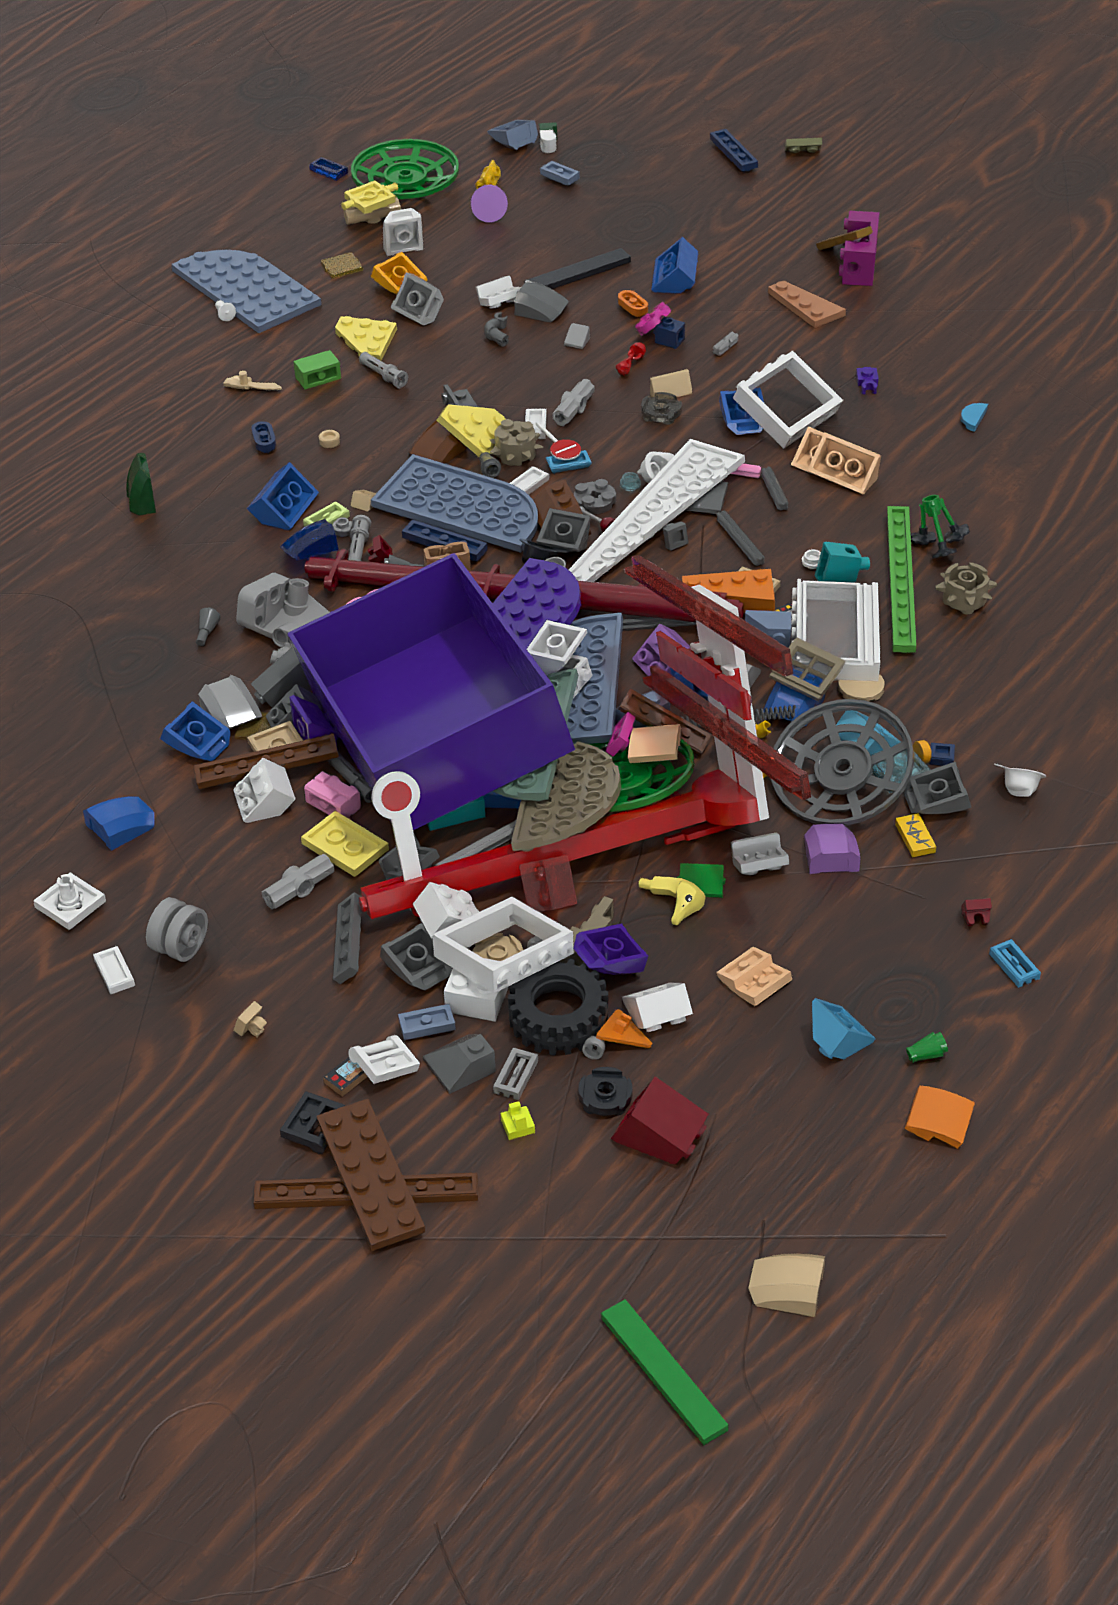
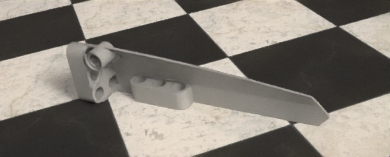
M274 572L241 589L238 595L236 620L239 625L272 638L274 643L281 648L286 642L290 643L293 648L287 634L288 632L330 612L308 594V581L299 578L289 579Z

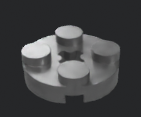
M598 479L596 482L579 483L575 486L574 496L579 506L589 510L591 514L607 512L612 509V504L616 503V491L612 486L608 485V481L605 479Z

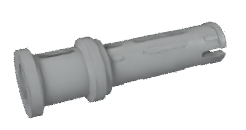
M368 352L361 353L359 362L381 374L385 381L392 382L396 388H402L406 385L408 374L405 371H399L393 364L387 365Z
M357 515L352 520L353 529L350 531L352 542L348 560L361 561L364 543L369 539L368 530L371 527V520L365 515Z

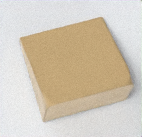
M367 490L353 491L351 506L364 511H370L373 508L371 507V499L376 493Z

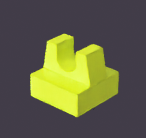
M519 1101L509 1104L508 1111L501 1113V1121L509 1140L535 1133V1125L527 1106L521 1107Z

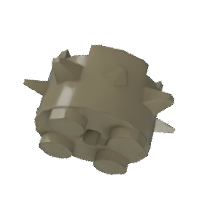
M505 419L501 421V425L495 430L494 439H489L491 443L495 444L490 454L499 457L503 464L511 466L522 465V461L528 459L532 461L534 459L536 449L543 448V446L536 444L540 434L535 433L533 424L529 421L521 422Z
M969 562V566H958V563L950 566L945 573L940 574L945 580L936 585L935 588L943 592V603L945 605L961 610L963 614H972L974 610L984 606L987 599H992L988 594V590L996 587L997 583L989 580L990 578L987 576L988 571L981 565Z

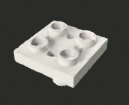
M72 873L61 875V878L58 877L57 883L33 900L36 909L70 930L106 902L105 894Z

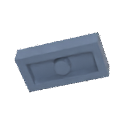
M550 161L540 168V175L561 182L564 185L569 186L580 178L579 171L554 161Z
M450 1004L398 1014L404 1040L455 1030V1021Z

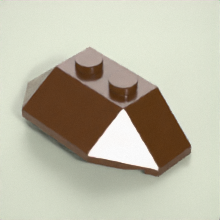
M565 479L545 487L533 500L537 507L540 528L543 526L549 508L583 514Z

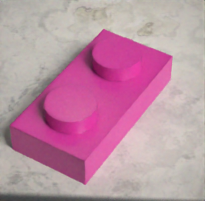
M629 712L616 724L612 737L609 740L606 752L613 757L619 750L623 752L629 745L630 740L628 738L634 728L633 723L635 717Z

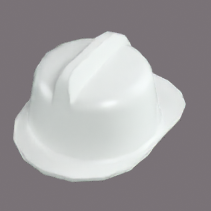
M649 452L641 463L637 474L642 475L643 479L649 484L675 455L665 452Z
M994 764L1005 769V785L1014 796L1029 797L1037 790L1040 779L1046 778L1045 774L1037 771L1008 768Z

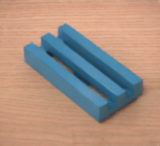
M1012 939L990 948V956L1018 988L1023 986V982L1029 984L1033 978L1035 980L1040 979L1041 972ZM1005 948H1008L1014 956H1011V954ZM1019 962L1028 971V973H1026L1025 970L1019 965Z

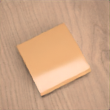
M680 724L633 728L628 750L629 762L676 760L678 746H680Z
M756 947L750 948L717 971L718 978L728 988L754 1006L792 980L791 971L774 964L770 954Z

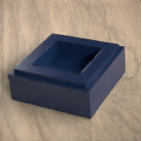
M931 742V760L929 765L944 766L953 763L955 745Z

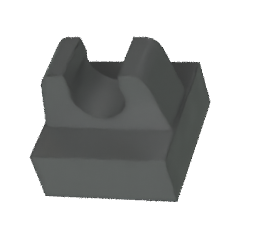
M681 521L676 524L670 523L663 526L667 549L673 550L688 544L685 523Z

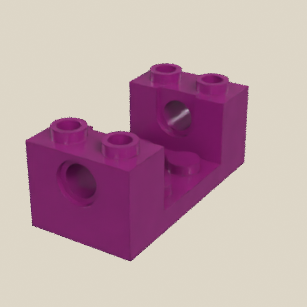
M849 211V217L845 218L844 229L847 230V233L869 226L872 227L873 233L860 239L843 243L845 248H841L840 260H844V264L840 265L839 276H843L842 284L873 286L879 212Z

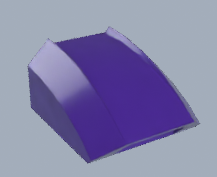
M623 924L582 931L576 934L573 949L590 969L611 975H625L644 971L648 955L630 936Z

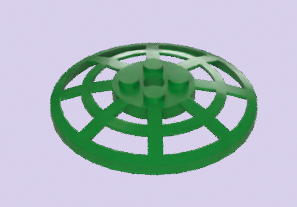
M397 139L373 145L358 154L351 165V176L358 187L364 185L357 178L358 171L368 174L369 183L374 181V176L383 178L384 182L379 184L388 186L396 183L398 185V190L391 192L395 195V198L413 199L437 193L448 187L458 176L459 163L456 155L450 149L438 143L420 139ZM395 149H413L412 155L391 158L385 152ZM423 149L435 152L443 157L435 162L421 157L419 154L420 150ZM379 154L382 158V161L375 164L371 169L361 166L362 163L374 155ZM449 161L453 166L454 173L443 176L441 165ZM417 162L425 163L430 166L425 168L423 165ZM383 166H388L384 173L377 172ZM436 170L437 177H427V173ZM434 182L427 188L422 187L425 183ZM404 190H416L415 192L402 193Z
M680 738L678 751L685 756L688 764L674 769L669 760L630 763L628 759L629 745L623 753L615 754L614 757L611 756L612 761L615 762L614 764L619 769L621 790L617 802L608 812L643 807L657 802L681 788L692 775L695 766L694 755L690 745ZM609 742L592 743L589 745L602 749L607 747ZM661 764L667 771L653 775L652 769ZM684 773L677 781L670 785L674 776ZM665 780L658 789L650 788L653 782ZM642 794L646 795L644 797L628 801L629 797L640 796Z

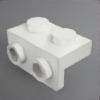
M510 276L476 286L480 305L489 306L490 308L501 306L503 301L507 303L515 301L517 291L521 289V287H513Z

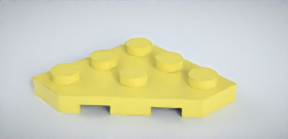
M341 316L335 326L336 334L339 337H343L345 343L352 350L358 352L359 357L361 353L368 352L381 361L397 330V323L370 320L368 318L359 319L350 316Z
M448 404L436 421L479 457L483 452L490 453L494 448L495 444L491 443L489 439H494L495 430L505 418L492 408Z

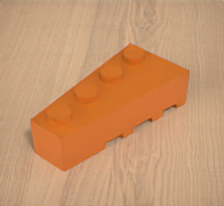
M771 569L682 576L684 589H691L692 586L701 585L713 592L727 593V599L740 600L741 603H744L743 613L746 610L775 611Z

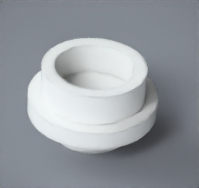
M813 549L806 551L802 557V564L809 569H817L821 552Z

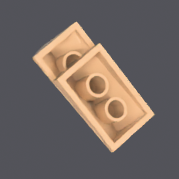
M808 427L791 465L864 495L878 478L881 455L828 433Z

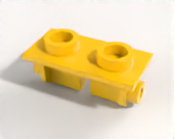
M494 159L489 166L483 169V173L480 176L481 179L475 184L477 189L484 185L495 186L499 180L501 172Z

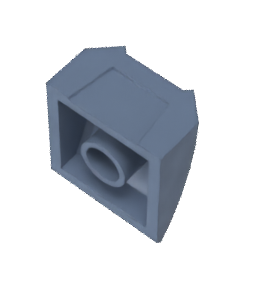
M514 120L487 131L496 141L514 150L526 144L535 143L538 136L535 120Z

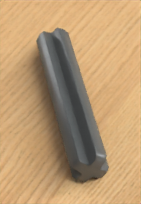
M762 468L761 476L777 509L780 511L783 509L787 510L789 502L772 468Z

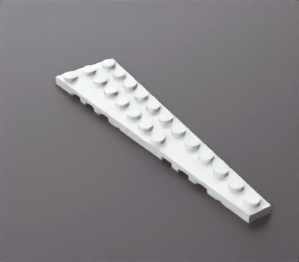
M690 439L574 563L569 571L572 572L578 581H596L643 542L653 537L657 531L725 477L736 471L745 462V455Z

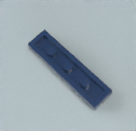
M727 129L710 133V140L741 171H750L751 169L758 168V160Z
M412 520L402 530V538L429 547L435 545L445 546L453 542H466L470 551V560L476 562L487 551L486 542L416 520Z

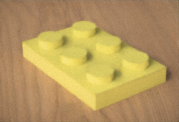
M337 811L331 813L301 837L303 845L319 855H327L333 864L354 877L389 850L386 841Z

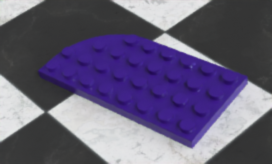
M529 558L493 602V605L527 649L547 620L570 625L580 610L581 590L576 577L567 568L554 562Z

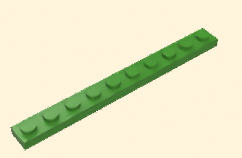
M887 506L893 652L916 653L909 507Z

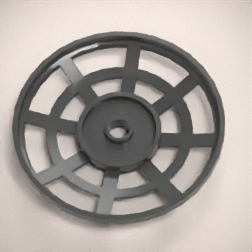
M842 699L830 701L802 713L781 733L771 756V780L777 796L784 806L803 820L815 824H843L845 826L856 824L883 812L902 794L913 771L914 750L906 727L890 710L865 700ZM853 710L870 713V716L865 726L857 724L836 725L833 713ZM821 716L824 717L827 728L815 734L804 745L792 739L806 724ZM879 718L890 723L901 735L903 741L890 748L884 737L874 730ZM855 732L860 733V736L856 742L841 741L839 733ZM826 737H830L832 744L825 747L820 753L812 750L818 742ZM869 738L874 739L883 751L870 756L865 748ZM787 746L798 753L794 764V778L780 779V761ZM906 750L908 757L905 776L901 784L892 782L890 779L894 769L893 756ZM805 758L815 762V774L802 776V766ZM886 760L884 778L872 776L873 765ZM840 765H850L849 768L845 771L838 770V767ZM819 782L825 790L816 799L808 792L804 785ZM866 784L877 787L870 795L862 800H858L856 791ZM797 787L802 796L813 805L805 813L801 812L791 804L782 788ZM883 790L894 792L881 805L862 814L861 806L873 801ZM834 794H847L849 804L835 805L828 804L827 802ZM821 809L830 811L851 810L853 817L846 819H823L815 816Z

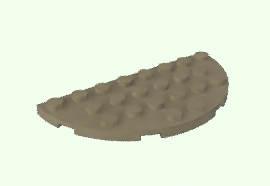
M576 742L574 744V751L558 758L548 800L538 802L534 800H521L511 841L513 851L522 850L527 852L536 847L558 842L586 831L589 826L601 819L615 804L621 790L619 769L613 763L612 757L597 747Z

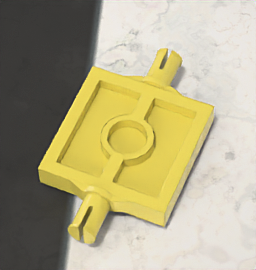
M372 181L344 192L347 201L342 202L341 206L343 210L356 207L364 214L371 213L376 209L387 207L389 204L396 202L395 195L391 192L398 190V185L393 183L384 186L377 181Z

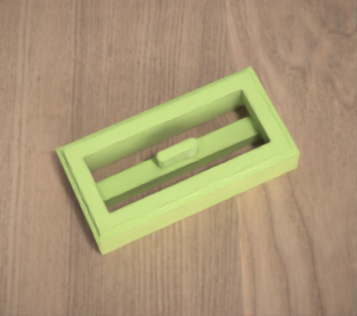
M334 502L303 519V525L305 527L309 526V530H314V533L318 535L332 527L333 522L338 518L350 517L348 509Z

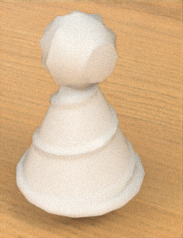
M221 300L216 302L215 307L222 321H230L235 317L236 308L233 304L225 303Z

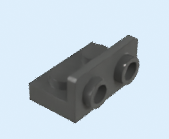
M448 384L443 385L444 393L441 394L444 405L478 407L467 389L452 392Z

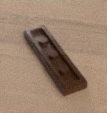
M631 688L618 709L625 714L629 712L635 717V720L647 727L680 724V738L689 744L693 753L701 756L712 736Z

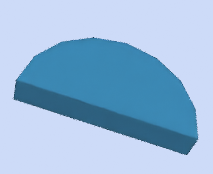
M975 403L966 406L962 410L961 422L966 425L968 430L975 432L988 409V404Z

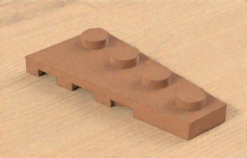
M780 281L768 286V293L814 328L846 316L845 308L786 281Z

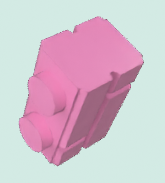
M322 771L314 780L312 779L305 785L306 802L328 815L337 811L349 818L351 814L353 815L360 809L361 802L358 789L352 785L348 786L342 783L337 776H330Z

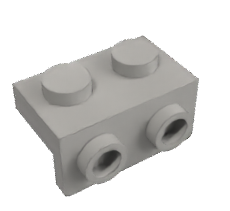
M776 832L731 842L733 865L742 874L752 875L756 874L758 870L763 869L777 870L783 865L789 864V856L781 848L780 835Z

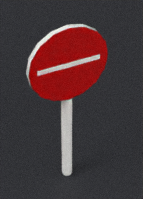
M536 422V426L554 442L550 449L553 457L560 460H571L580 455L581 446L577 442L572 440L558 441L539 422Z

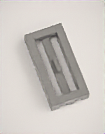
M513 1048L493 1086L494 1093L499 1095L500 1092H503L505 1097L514 1095V1099L519 1100L538 1063V1054ZM521 1057L508 1085H504L517 1058ZM527 1060H529L516 1088H514Z

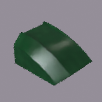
M137 453L133 459L126 484L130 512L137 515L156 513L151 477L144 453Z

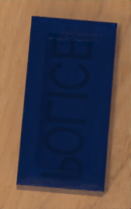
M323 157L309 164L311 171L336 181L348 174V167Z

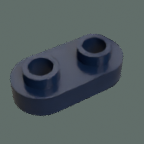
M264 421L253 424L251 430L256 449L263 453H268L275 449L276 439L272 425Z

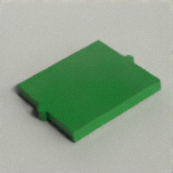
M680 863V876L677 878L686 879L694 883L704 892L705 897L723 898V885L726 883V879L723 878L724 865Z

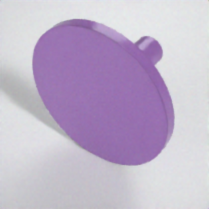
M484 185L474 192L471 199V208L474 215L481 221L495 222L506 213L508 206L507 197L499 187Z

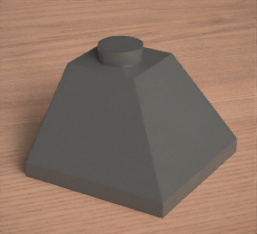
M468 1034L423 1056L425 1063L449 1094L496 1072L495 1051L481 1034Z

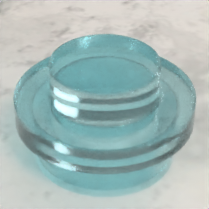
M628 472L622 475L620 486L627 491H634L641 486V480L636 473Z

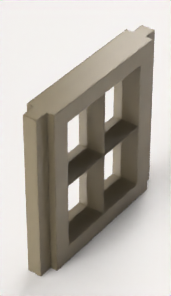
M796 638L773 668L769 678L819 702L842 670L846 660L802 639ZM797 651L812 658L807 666L792 659ZM818 661L831 667V670L825 675L811 667ZM788 663L804 670L799 678L783 671ZM807 673L823 679L819 687L803 680Z

